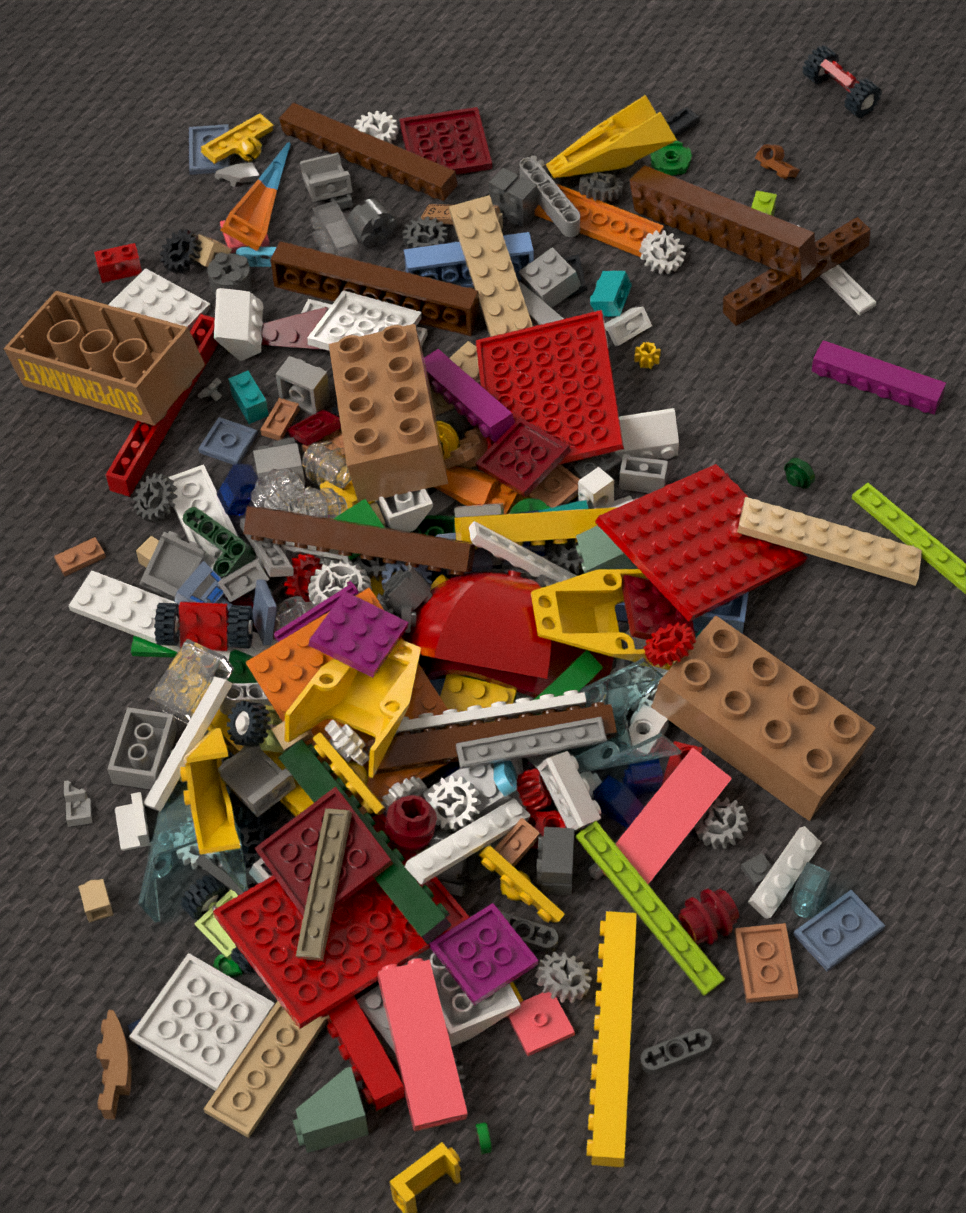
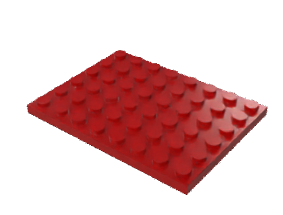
M602 310L476 340L481 386L513 414L515 422L521 417L569 445L571 452L559 464L624 450ZM487 437V447L489 450L495 442Z
M717 464L599 515L595 521L604 533L688 622L804 564L808 558L801 551L737 532L745 497L748 496Z
M382 813L380 816H373L372 819L376 823L373 826L375 831L378 833L382 830L386 835L384 829L386 823L385 815ZM391 842L387 844L391 850L397 848ZM397 848L405 858L402 862L404 866L408 860L417 855L415 851H401V849ZM274 875L213 910L215 919L299 1029L378 981V971H381L384 966L397 964L398 967L402 966L430 948V943L426 944L375 879L371 880L333 910L323 961L299 959L296 957L303 915ZM436 876L422 885L418 882L421 887L426 884L435 895L431 900L436 906L441 903L450 914L447 920L451 923V926L438 937L470 918Z

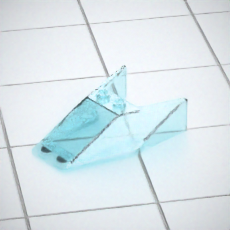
M642 658L582 688L578 692H585L586 704L582 708H588L596 702H605V705L612 704L617 733L615 738L607 739L604 743L557 751V753L560 754L568 751L570 756L573 755L579 765L578 773L681 754V750L662 733L632 746L626 713L659 684L663 675ZM529 761L530 770H532V769H537V768Z
M187 781L175 786L162 811L157 812L147 855L138 905L155 923L160 921L156 879L167 875L172 869L173 851L197 843L190 805L185 806L183 791L188 790ZM234 820L240 848L215 852L226 873L242 892H245L248 888L240 829ZM160 860H166L165 867L162 870L156 871V863Z

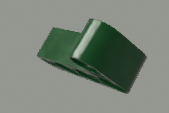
M190 507L184 512L183 522L185 525L222 551V554L213 565V571L221 579L256 559V552L251 546L200 509Z

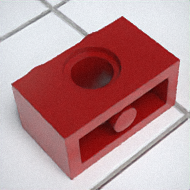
M135 243L94 252L102 283L136 276L142 272Z

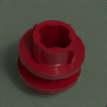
M421 795L405 796L394 801L388 808L384 828L386 836L401 851H415L428 846L433 839L437 821L435 809L425 799L421 798Z
M708 888L701 891V902L694 897L688 898L685 901L686 907L680 910L681 913L678 914L681 926L697 945L703 941L708 944L716 942L717 930L724 936L732 933V925L737 923V919H739L736 904L731 896L721 888L714 892Z

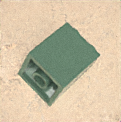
M598 525L576 535L579 544L576 546V550L580 558L584 560L581 563L584 573L597 569H638Z
M351 1067L345 1068L295 1109L298 1119L293 1120L297 1139L299 1146L305 1145L307 1153L369 1135L365 1113Z

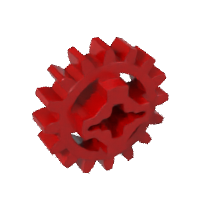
M298 554V558H292L293 576H285L287 581L284 583V586H288L285 593L291 595L290 600L295 601L297 604H312L309 598L308 586L311 583V576H315L316 569L322 570L323 565L319 564L320 558H316L315 555Z
M677 622L674 626L668 624L666 629L660 627L656 633H652L651 636L653 638L645 641L647 645L643 649L648 661L653 666L659 664L660 667H663L665 663L671 666L673 661L680 662L684 656H688L687 651L693 650V644L697 641L691 627H688L686 623L681 626Z

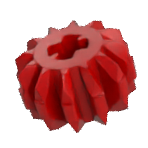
M529 769L518 775L517 791L519 798H521L522 804L529 811L542 810L551 805L553 799L538 769Z

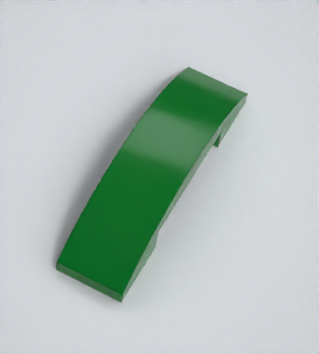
M586 650L533 700H538L540 696L546 694H554V697L564 696L563 693L567 691L577 690L579 692L603 667Z

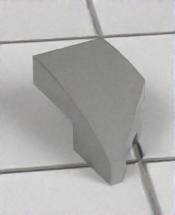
M252 162L228 166L215 173L216 179L224 178L230 181V185L233 187L236 186L237 182H256L260 176Z
M64 781L68 827L91 824V800L87 797L86 791L82 788L78 790L71 785V782Z

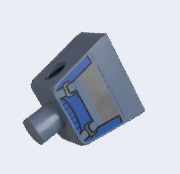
M204 561L179 588L174 600L178 604L180 602L228 604V614L230 607L233 605L225 599L226 595L218 584L221 578Z

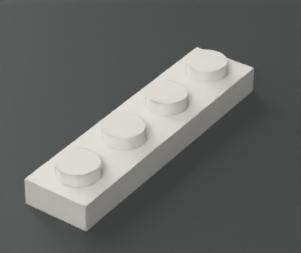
M805 826L798 829L748 901L766 919L772 917L822 844Z

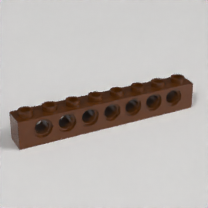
M858 217L854 218L815 242L817 266L803 280L771 268L723 297V314L735 326L750 319L867 248L870 243L871 229Z

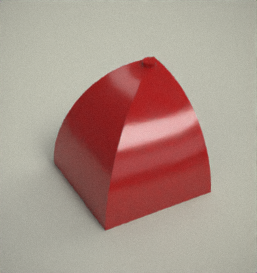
M508 570V574L474 572L464 574L463 576L459 575L442 582L430 590L433 594L430 600L425 604L421 603L415 609L416 627H411L410 633L404 632L402 635L404 641L421 647L420 655L545 679L548 676L551 640L538 636L531 592L540 589L541 586L534 580L521 577V572Z

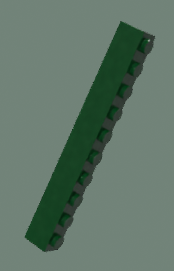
M302 739L299 740L278 758L314 803L334 787H337L394 863L374 879L428 945L451 926V923L447 920L450 914L441 903L437 906L431 900L435 895L425 884L421 887L413 875L402 864L405 858L397 848L391 850L387 844L391 841L382 830L378 833L373 828L376 825L375 821L368 813L363 815L359 811L362 805L354 795L350 797L346 795L345 791L348 788L339 777L336 780L333 779L331 774L334 771L325 760L320 763L317 759L320 754L312 744L307 746Z

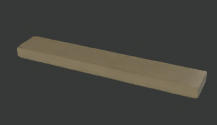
M325 808L296 957L299 959L323 961L352 816L350 810Z

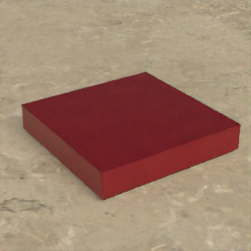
M322 409L287 429L290 437H294L295 440L309 446L341 428L340 418Z

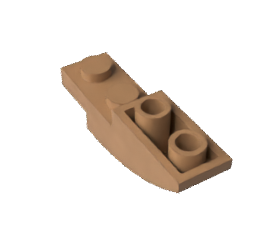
M477 426L464 433L465 437L459 440V448L451 451V456L444 460L447 469L456 465L466 469L476 466V462L488 451L487 438L482 435Z
M108 1010L107 1019H103L101 1025V1034L104 1035L103 1041L97 1047V1059H100L104 1069L102 1082L105 1085L104 1093H100L98 1098V1109L101 1110L104 1119L115 1120L119 1095H130L132 1067L127 1040L114 1011Z

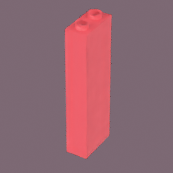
M694 748L690 750L615 844L647 884L651 882L732 779Z
M422 958L410 960L407 962L408 965L399 967L397 964L387 965L381 971H378V982L414 1131L464 1120L468 1114L430 960L423 961Z

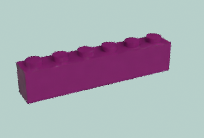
M824 340L813 358L811 372L819 376H825L839 383L857 387L861 391L877 394L881 398L897 401L901 405L917 408L924 413L935 414L944 396L946 383Z
M439 349L424 358L429 384L436 394L440 393L445 402L449 405L452 404L461 416L467 417L473 427L477 426L485 438L489 437L493 442H496L515 423L513 414Z

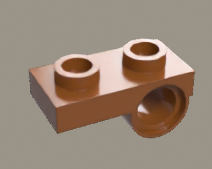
M763 145L756 154L755 159L761 162L760 165L762 167L776 170V174L781 178L796 177L799 169L783 161L785 153L784 149L779 145ZM771 150L774 153L772 158L770 157Z

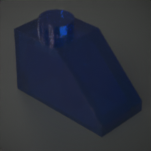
M610 776L592 791L601 812L627 828L645 808L626 785Z

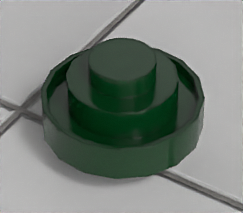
M791 458L785 464L784 471L790 485L805 489L815 482V474L812 467L806 461Z

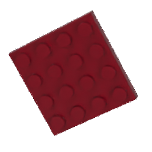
M478 107L399 119L405 150L452 169L456 174L492 169V161Z
M334 787L255 847L257 853L303 917L325 808L350 810L352 813L333 910L394 864L337 787Z

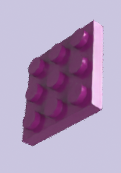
M344 591L309 639L308 646L373 678L407 630L409 622Z
M493 903L430 942L431 950L474 1006L538 965V959Z

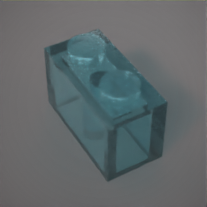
M809 862L806 863L794 888L791 909L796 914L805 918L816 916L826 896L831 872Z

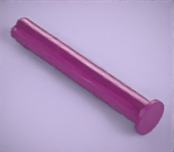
M351 581L347 582L345 588L274 633L275 639L279 642L328 613L344 591L356 596L359 594L356 586Z

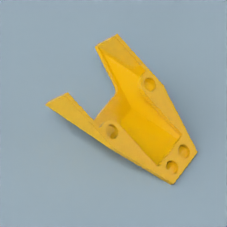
M645 95L591 129L547 163L546 166L553 178L615 170L623 167L627 168L635 161L677 141L662 113L656 114Z
M597 569L532 591L531 598L538 636L604 655L653 666L644 654V649H635L633 639L626 633H619L615 605L624 602L621 584L625 574L646 580L649 579L639 569ZM621 639L625 640L628 644V648L625 650L622 648ZM676 660L673 661V664L671 666H669L668 663H665L663 667H660L659 664L653 667L669 670L675 664Z
M400 639L373 678L336 659L323 665L285 713L284 741L291 742L325 719H333L342 724H347L376 739L370 749L368 776L373 778L409 708L421 647Z
M220 728L211 729L183 758L184 766L180 767L182 782L187 781L188 790L183 791L185 806L190 805L200 855L240 848L231 801L226 785L222 782L218 772V767L222 765V758L228 757V751Z

